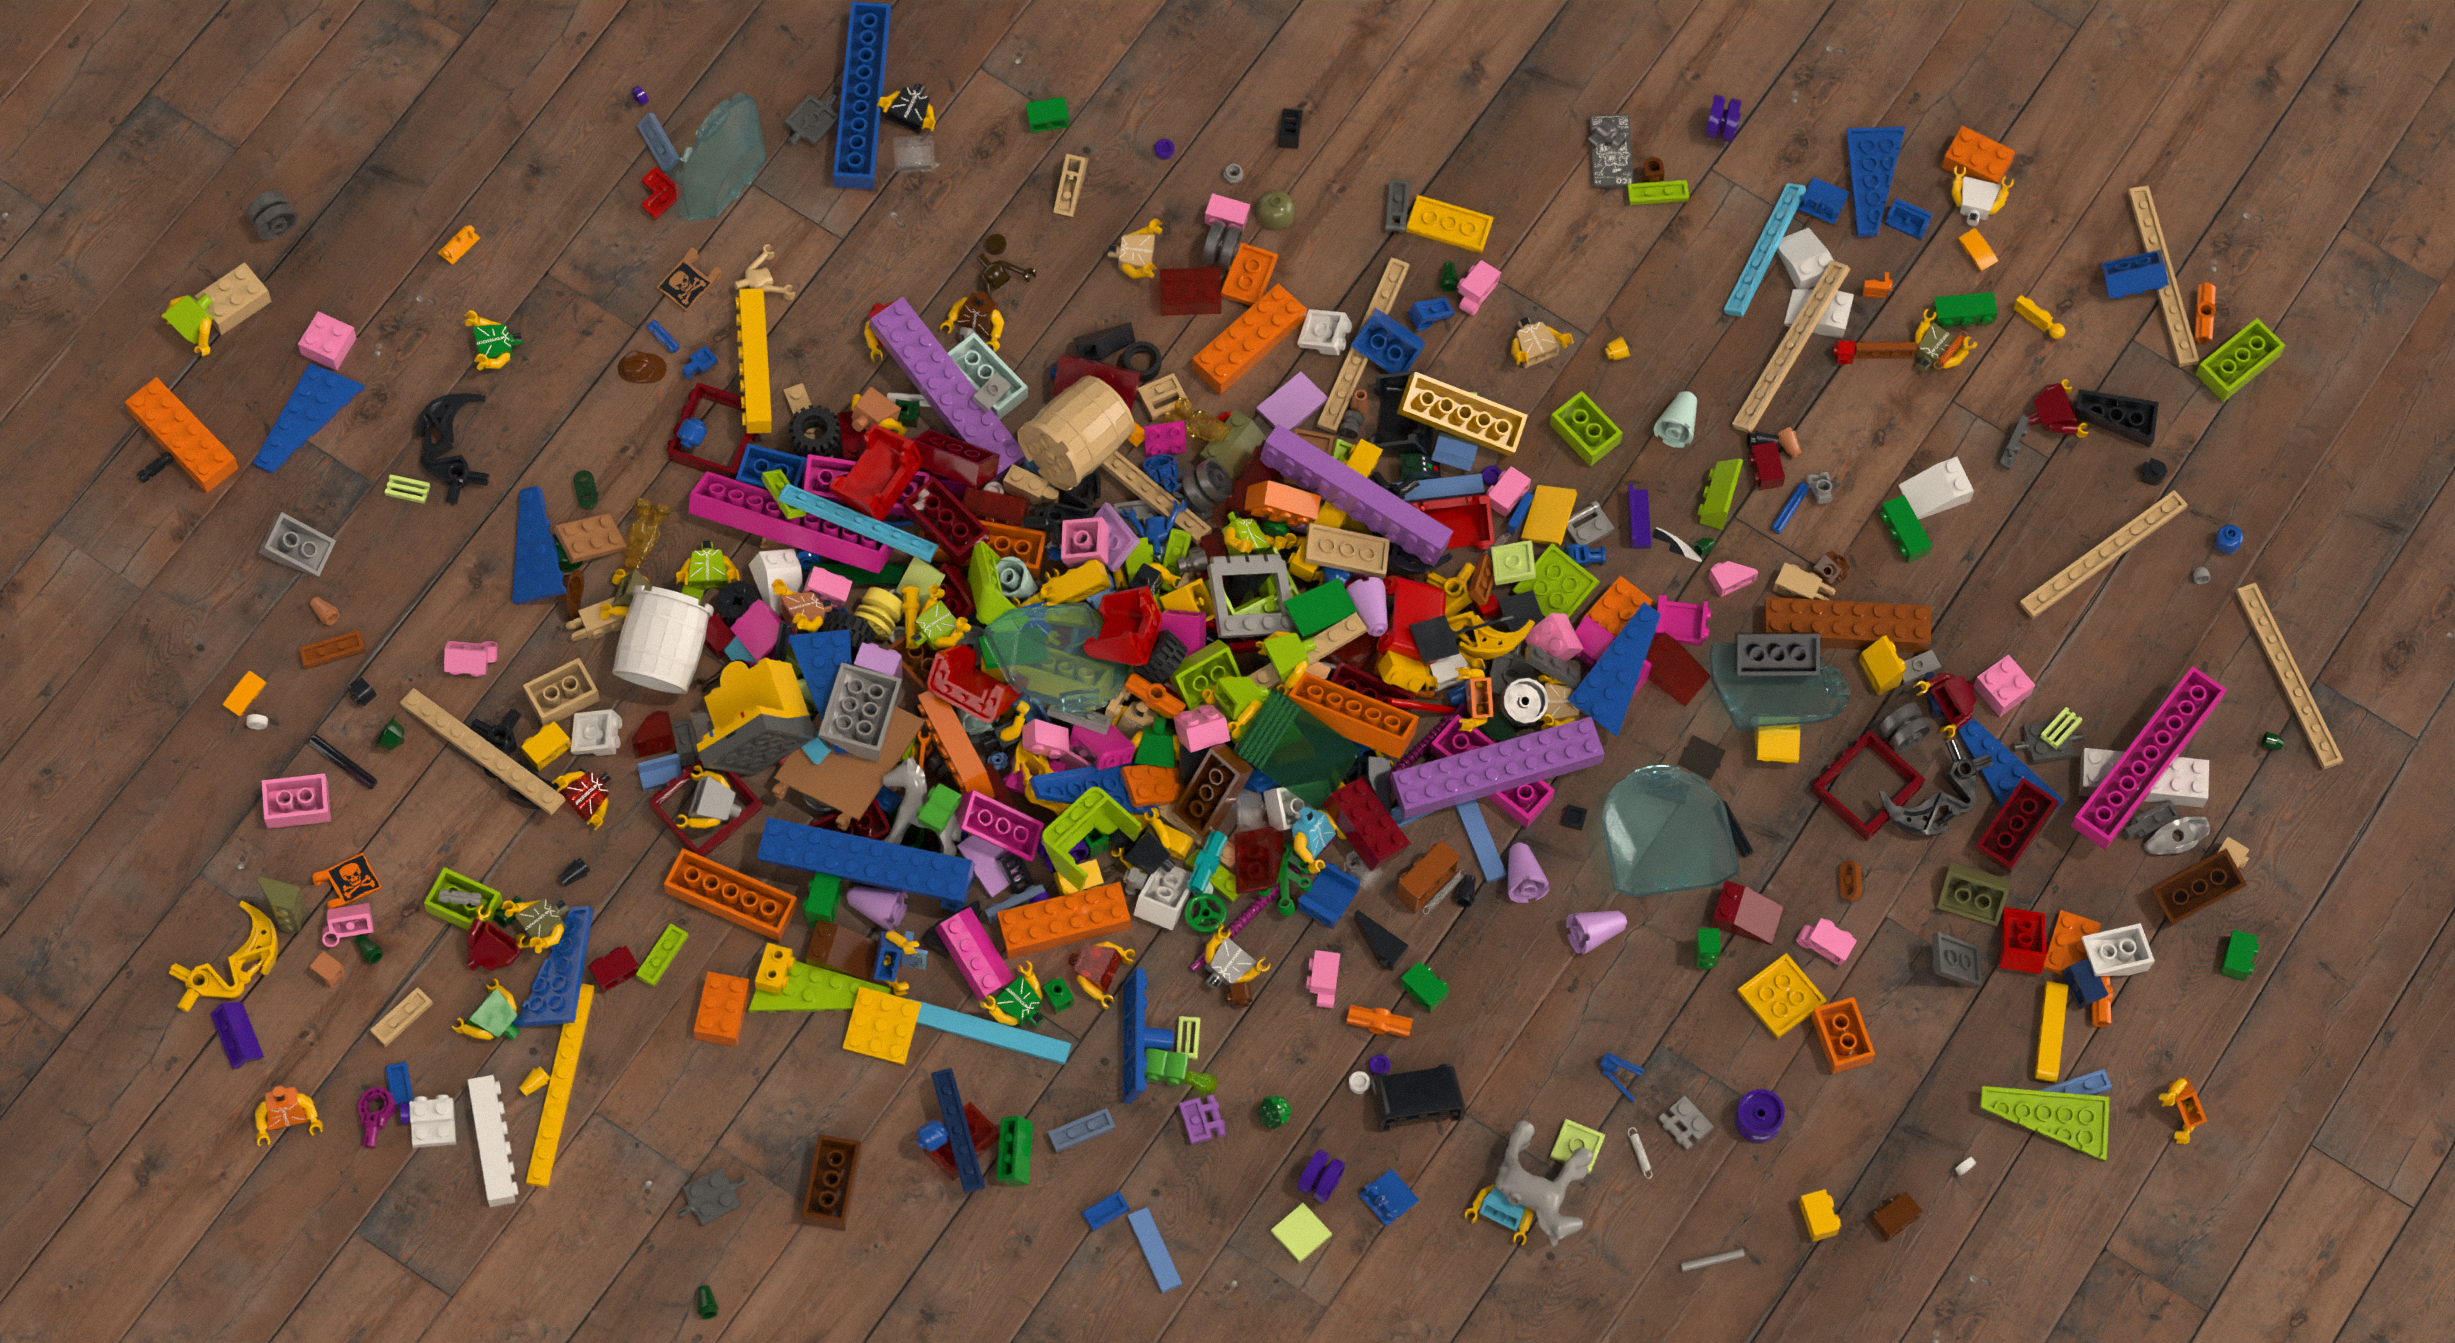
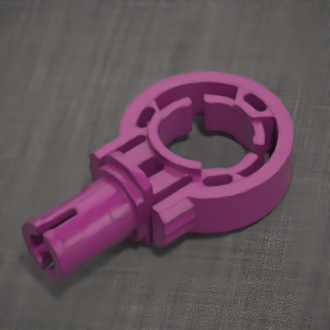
M373 1087L362 1094L358 1102V1112L361 1116L360 1125L365 1127L362 1146L368 1149L376 1147L378 1131L386 1127V1122L393 1116L396 1109L394 1096L385 1088ZM377 1098H383L385 1100L384 1107L380 1111L370 1113L369 1107L371 1103L369 1099L374 1101Z

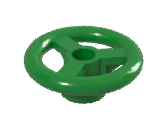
M1209 893L1194 896L1185 907V919L1188 925L1201 933H1211L1218 930V926L1224 924L1227 917V910L1223 901ZM1206 900L1215 902L1220 908V913L1213 912L1207 906ZM1199 901L1201 909L1198 911L1197 916L1192 919L1191 909ZM1203 913H1208L1209 916H1206V917H1205V916H1203L1202 914H1203ZM1214 919H1215V920H1218V922L1215 923V924L1212 925V926L1203 927V926H1208V925H1210V924L1213 922Z

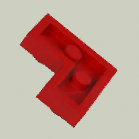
M654 167L642 178V183L653 194L641 206L655 220L684 196V191L657 167Z

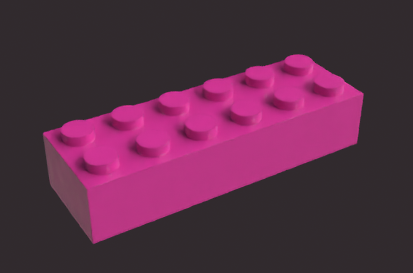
M808 454L805 460L802 490L841 506L853 508L835 496L829 487L833 478L839 475L847 477L856 461ZM918 471L888 514L909 517L904 513L903 501L929 480L930 473Z
M1457 714L1431 743L1430 753L1437 759H1442L1495 743L1476 728H1473L1471 732L1459 731L1462 727L1459 719L1464 718ZM1541 780L1486 797L1527 829L1553 800L1555 790Z

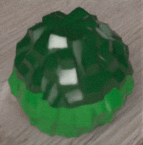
M1267 519L1259 526L1265 535L1273 537L1274 540L1276 536L1285 537L1287 533H1290V527L1284 521L1274 522Z
M1277 1095L1264 1097L1258 1107L1260 1123L1269 1129H1276L1287 1123L1292 1111L1287 1100Z

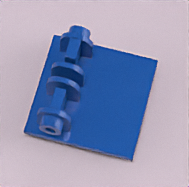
M1813 177L1806 193L1803 194L1798 210L1835 225L1850 192Z
M1390 1169L1373 1184L1371 1182L1364 1187L1365 1190L1359 1194L1386 1227L1420 1201L1393 1169Z

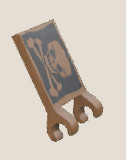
M694 248L687 252L683 260L657 286L658 290L686 312L723 276L721 269L718 267H714L708 277H706L691 265L699 258L698 251Z

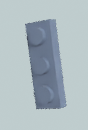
M648 113L637 124V127L663 172H670L681 159L655 114Z
M1032 885L1019 895L1012 894L1006 898V901L989 905L985 910V919L988 924L997 921V912L1030 904V899L1046 892L1043 885Z
M1105 1108L1048 1132V1136L1055 1152L1058 1153L1116 1129V1126L1108 1109Z

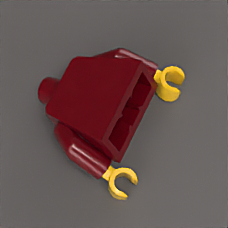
M2064 379L2061 384L2056 383L2044 386L2034 400L2037 411L2026 416L2029 417L2028 422L2030 426L2042 422L2046 431L2060 434H2076L2079 438H2084L2089 432H2084L2081 429H2086L2087 424L2081 423L2079 426L2076 425L2078 421L2068 398V394L2073 387H2066L2069 383L2067 379Z
M1942 672L1927 679V682L1920 681L1913 686V688L1916 686L1922 688V691L1916 694L1918 696L1927 692L1928 688L1931 687L1930 691L1948 721L1953 723L1951 726L1940 728L1939 732L1948 730V735L1944 739L1952 738L1955 735L1956 729L1959 730L1972 719L1973 705L1977 701V697L1973 692V684L1970 681H1966L1964 676L1955 677L1953 674Z
M478 905L476 908L478 916L474 918L467 935V954L470 957L466 962L467 966L474 971L480 966H483L488 971H493L496 968L512 965L522 953L521 949L530 946V939L528 938L522 943L526 936L524 933L518 934L516 940H514L488 920L484 922L483 919L487 918L491 911L487 908L486 913L481 914L480 911L483 905Z

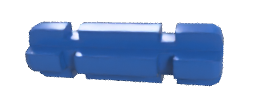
M652 320L648 324V330L655 334L654 336L664 346H667L671 353L679 350V343L673 340V337L663 327H660L656 320Z

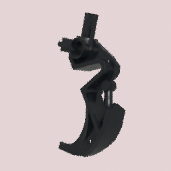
M468 393L444 395L426 405L419 416L417 436L422 437L424 428H426L424 433L425 444L423 445L424 453L420 458L421 466L427 472L449 485L445 502L450 503V505L458 504L461 488L467 486L468 483L485 486L489 484L490 474L470 471L468 463L462 455L437 459L453 449V421L459 409L470 402H485L486 396ZM431 426L434 427L440 436L438 444L431 443ZM455 474H462L460 477H454Z
M1096 469L1091 474L1085 476L1077 487H1073L1068 491L1064 490V504L1052 502L1045 508L1044 516L1023 517L1024 528L1044 527V531L1051 535L1052 545H1055V548H1059L1062 545L1063 520L1094 517V510L1092 508L1093 489H1095L1096 499H1100L1101 481ZM1087 490L1086 498L1081 499L1079 496Z
M1374 471L1369 476V480L1402 500L1405 499L1406 494L1420 486L1418 479L1413 476L1399 485L1388 484L1378 471ZM1372 531V536L1383 538V535ZM1394 542L1393 551H1388L1387 569L1403 575H1418L1438 568L1451 560L1453 556L1450 553L1441 556L1435 566L1422 562L1416 555L1407 553Z
M510 709L502 724H497L493 727L475 719L472 721L470 729L486 737V741L509 756L518 749L512 730L521 714L515 709ZM499 735L505 736L502 740L495 739ZM522 759L516 761L518 764L527 769L529 772H531L533 775H535L540 780L545 782L554 790L557 791V789H559V785L557 783L552 784V781H548L540 777L526 763L523 764ZM483 766L484 772L488 777L498 778L501 784H505L512 790L506 795L511 802L523 808L542 809ZM576 780L558 793L566 798L574 790L568 787L575 788L578 785Z
M1957 739L1947 742L1946 746L1953 762L1947 767L1943 778L1963 801L1942 791L1938 794H1933L1919 806L1904 808L1892 803L1885 790L1879 791L1881 801L1885 810L1894 821L1893 823L1904 832L1916 837H1932L1950 830L1948 825L1940 828L1939 825L1946 823L1953 817L1959 816L1960 813H1967L1974 808L1976 802V773L1993 765L1992 757H1989V754L1972 760L1971 758L1964 757ZM1960 765L1965 768V774L1960 771ZM1947 806L1949 812L1942 816L1938 822H1934L1939 807Z

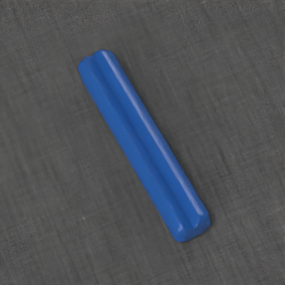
M1799 483L1771 527L1773 532L1777 534L1782 532L1809 491L1807 484Z

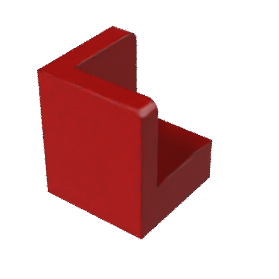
M1494 594L1490 595L1487 604L1481 607L1473 600L1472 606L1476 607L1483 621L1502 613Z

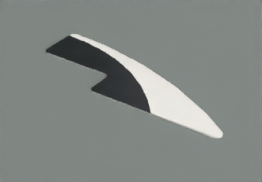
M1658 527L1655 528L1652 537L1670 543L1669 551L1702 562L1697 553L1682 540Z

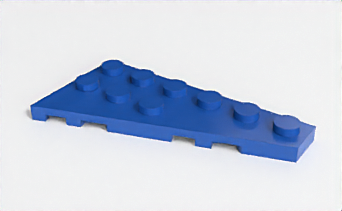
M1906 127L1847 128L1846 130L1857 237H1877Z
M538 486L520 490L512 602L516 605L567 594V589L562 581L564 578L563 573L558 565L559 557L554 537L549 529L551 526L550 520L547 519L545 513L547 508L543 492Z
M1643 602L1568 699L1571 704L1617 738L1661 617L1659 612Z
M850 630L789 635V642L822 721L841 662L852 665ZM832 744L836 754L850 753Z
M1132 759L1129 764L1098 770L1096 766L1032 776L1029 780L1036 799L1073 804L1089 788L1099 787L1129 813L1144 815L1145 812H1148L1153 817L1154 814L1151 808H1157L1159 815L1161 814L1157 805L1132 807L1120 770L1125 766L1140 765L1135 764V759Z
M591 906L570 908L564 920L566 928L559 943L551 946L552 952L549 958L545 959L531 987L532 992L528 1000L524 1001L520 1016L516 1017L513 1023L516 1027L575 1023L594 911Z

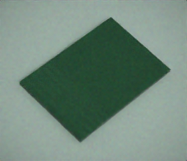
M1273 688L1232 751L1315 810L1323 811V803L1330 794L1337 790L1362 750Z

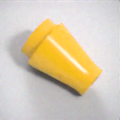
M538 1066L536 1069H532L518 1088L528 1096L548 1084L547 1081L551 1077Z

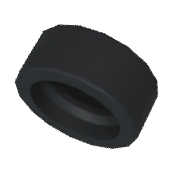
M1145 341L1135 342L1127 347L1124 353L1123 368L1142 372L1140 382L1152 380L1161 370L1160 351L1152 343ZM1137 353H1147L1154 358V365L1145 371L1137 370L1131 366V357Z

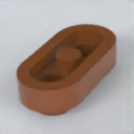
M1846 860L1839 868L1840 894L1843 899L1854 902L1860 898L1862 893L1861 867L1857 862Z

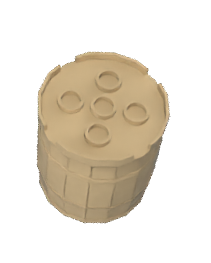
M1088 375L1081 377L1073 385L1064 389L1041 409L1031 421L1025 422L1017 434L1018 443L1028 462L1033 460L1040 468L1037 473L1042 478L1048 480L1054 487L1068 491L1073 487H1077L1085 476L1091 474L1115 453L1126 439L1132 435L1135 429L1131 412L1119 394L1101 379Z

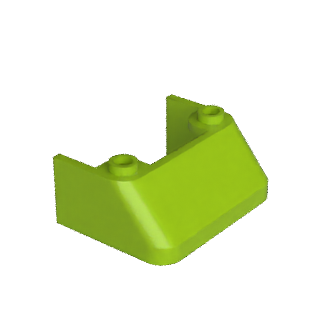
M980 541L974 546L968 571L969 577L967 578L977 610L976 617L982 624L988 625L996 634L1017 632L1028 624L1030 620L1003 595L996 564L1002 561V558L985 542Z
M1275 546L1269 549L1268 551L1262 553V555L1265 556V554H1279V552ZM1287 570L1291 598L1300 594ZM1274 573L1259 588L1258 591L1261 596L1234 609L1224 591L1228 615L1281 613ZM1207 580L1204 583L1212 598L1210 582Z
M1091 787L1044 830L1042 843L1055 870L1081 892L1088 874L1075 863L1074 858L1068 852L1094 828L1106 835L1112 834L1119 828L1132 841H1135L1142 824L1103 789Z

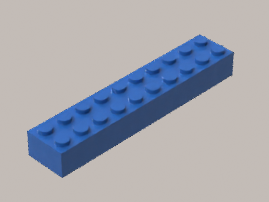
M851 1L833 173L834 187L874 190L882 107H876L880 97L884 95L891 26V4Z
M769 817L766 819L757 856L758 860L762 863L814 874L819 872L840 877L843 880L966 905L975 868L973 860Z

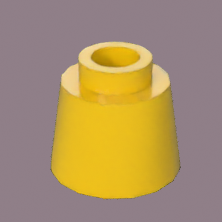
M1622 336L1608 343L1607 348L1604 349L1609 360L1613 359L1615 361L1630 357L1628 347Z

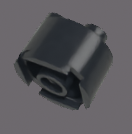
M742 580L730 583L721 589L717 595L718 613L723 617L724 623L728 627H732L735 621L749 609L750 605L758 600L757 592L752 586Z

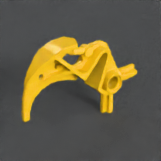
M1466 563L1457 577L1445 579L1432 572L1428 575L1426 581L1428 584L1445 591V615L1453 631L1462 630L1464 626L1472 627L1485 623L1479 615L1475 616L1473 611L1456 615L1472 602L1468 593L1467 583L1473 576L1476 567L1471 563ZM1529 620L1520 630L1510 633L1499 632L1489 626L1476 629L1474 633L1477 642H1471L1465 633L1458 634L1457 636L1469 645L1461 641L1457 647L1474 658H1481L1483 660L1495 659L1515 649L1530 632L1535 622Z
M1022 739L1016 748L1012 760V773L1016 774L1020 770L1021 764V770L1024 775V793L1028 801L1055 811V814L1060 816L1072 804L1036 799L1029 782L1032 777L1029 770L1036 776L1054 773V771L1049 767L1047 756L1033 754L1031 751L1024 750Z
M244 901L240 902L239 907L251 916L253 928L247 942L233 955L228 957L235 981L232 987H229L208 963L195 967L193 971L177 963L172 965L169 974L186 982L185 986L188 989L177 1007L184 1012H189L198 996L236 998L242 994L244 984L250 982L251 977L260 969L261 965L263 966L260 973L268 975L275 965L278 955L277 933L270 918L254 906ZM261 959L247 972L241 970L243 964ZM198 980H204L202 985H195Z

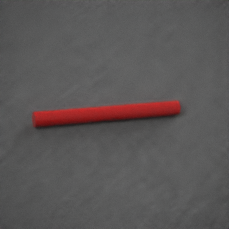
M1396 698L1387 699V704L1393 707L1452 714L1457 709L1454 706Z

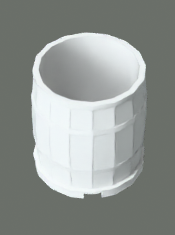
M636 585L632 590L634 597L626 613L612 673L621 679L650 689L673 694H687L701 656L708 619L712 617L714 609L707 603L704 608L698 605L699 599L659 587H652L651 591L644 590V585Z

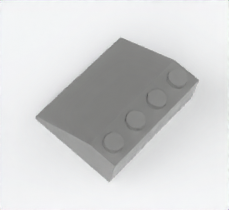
M841 662L818 737L858 757L878 762L901 691L902 679Z

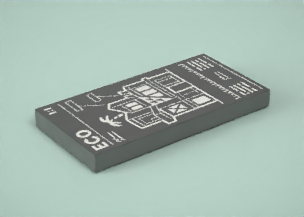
M1590 115V136L1595 133L1597 127L1604 120L1610 119L1618 127V133L1623 134L1627 138L1626 143L1619 150H1615L1611 146L1610 141L1599 148H1596L1591 143L1593 189L1627 188L1628 184H1633L1630 116Z

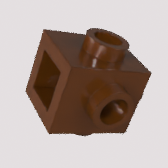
M1832 550L1825 553L1813 569L1825 583L1831 585L1837 582L1841 583L1848 574L1846 572L1850 566L1846 563L1847 561L1843 556L1836 554Z

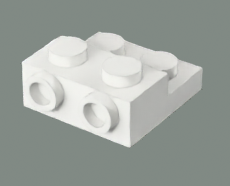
M1309 309L1297 344L1300 348L1318 349L1320 354L1339 355L1340 351L1346 347L1345 336L1346 333L1351 332L1352 323L1346 313Z
M612 709L574 713L571 753L574 755L594 753L596 756L616 754V748L620 747L618 729L622 727L621 717Z
M438 1095L434 1100H427V1097H416L414 1101H410L413 1148L456 1144L455 1103L453 1098H449L448 1095Z

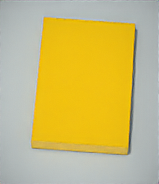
M1537 485L1521 536L1522 541L1531 540L1532 543L1548 545L1553 543L1556 546H1561L1577 496L1576 489Z

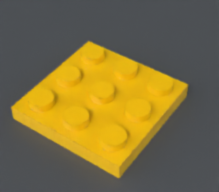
M1787 953L1737 990V993L1777 1040L1809 1017L1814 1008L1827 1003L1825 997Z
M859 987L843 1049L905 1065L922 1003Z

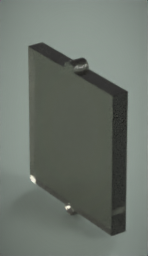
M1693 735L1688 746L1684 747V753L1678 765L1711 780L1717 768H1720V762L1726 751Z

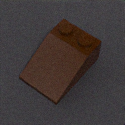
M818 920L806 956V963L869 982L878 942L840 925Z

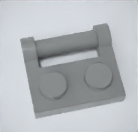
M1596 500L1589 503L1588 507L1570 516L1566 532L1575 544L1588 546L1608 536L1615 530ZM1592 513L1596 515L1595 518L1575 529L1572 524Z

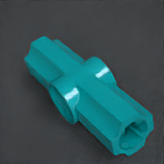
M1211 831L1203 850H1200L1196 858L1195 868L1187 883V888L1194 893H1204L1211 876L1215 874L1218 868L1220 856L1228 840V837L1219 831Z

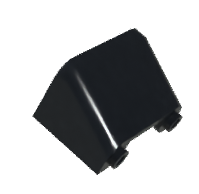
M1422 370L1376 376L1374 393L1381 400L1379 433H1373L1371 438H1369V443L1383 449L1382 454L1421 458V454L1428 457L1431 455L1434 427L1397 414L1409 376L1415 372L1425 375Z
M1441 1064L1437 1068L1391 1075L1379 1073L1371 1080L1370 1086L1379 1132L1390 1131V1125L1396 1123V1126H1401V1122L1443 1117L1444 1120L1447 1119L1448 1115L1452 1116L1453 1121L1464 1119L1465 1105L1455 1068L1450 1066V1064Z

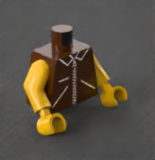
M983 291L973 292L969 297H963L956 301L948 314L949 319L942 323L940 330L945 325H948L950 330L947 334H949L954 329L953 322L955 320L957 325L973 329L976 333L987 338L992 337L991 341L987 342L986 345L989 348L993 345V352L999 350L1000 344L997 340L998 338L1000 339L1004 320L998 311V304L988 299L987 293Z

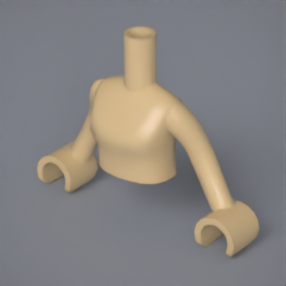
M766 244L763 247V253L746 269V279L734 282L736 290L749 286L751 289H764V292L783 293L784 299L788 301L793 300L795 292H791V285H786L785 287L773 286V279L768 268L756 269L765 259L771 260L774 257L775 252H769L771 251V245Z

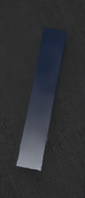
M948 1068L933 1072L931 1076L945 1127L949 1133L948 1138L963 1192L967 1194L985 1189L953 1070Z

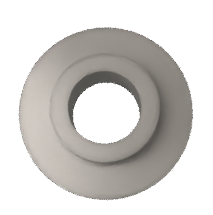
M1230 164L1225 168L1224 178L1229 183H1238L1243 179L1244 172L1239 165ZM1236 173L1237 176H1231L1230 174Z

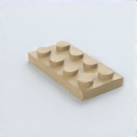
M1310 523L1307 530L1304 562L1385 578L1390 539Z

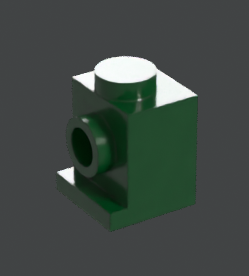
M896 399L895 404L901 408L897 421L901 422L902 426L917 428L920 415V401L911 402Z

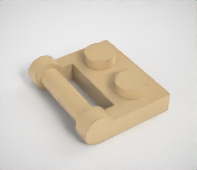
M1174 373L1138 388V394L1152 421L1180 407L1185 408L1189 406V401ZM1176 395L1179 398L1157 409L1153 406Z

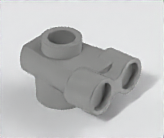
M1823 472L1819 475L1810 474L1806 476V483L1812 489L1818 504L1830 503L1832 501V484L1829 473Z
M1131 868L1130 871L1126 870L1123 882L1127 883L1125 888L1127 897H1135L1137 889L1142 890L1144 888L1148 874L1140 872L1137 868Z

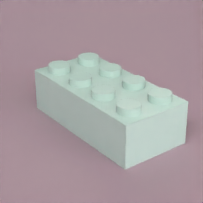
M975 332L948 352V355L977 392L996 372L1012 385L991 407L999 420L1028 398V386Z

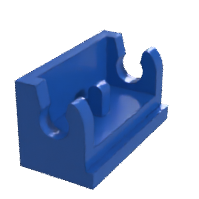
M1896 198L1888 213L1885 225L1922 240L1930 223L1932 213Z

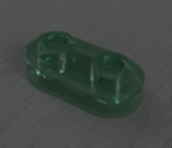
M579 471L573 479L578 505L583 510H592L598 505L594 476L589 471ZM587 478L586 481H581L580 479ZM585 496H591L588 500L584 499Z

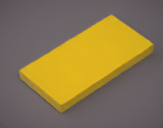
M1417 195L1406 226V232L1482 254L1494 217Z

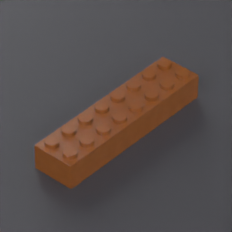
M1766 597L1763 607V632H1818L1821 634L1820 648L1866 650L1886 635L1889 641L1894 643L1896 652L1925 653L1931 645V606Z

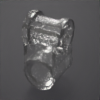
M1351 852L1347 855L1344 871L1346 874L1350 873L1356 876L1360 886L1367 891H1371L1384 876L1383 871L1377 868L1371 872L1357 852Z

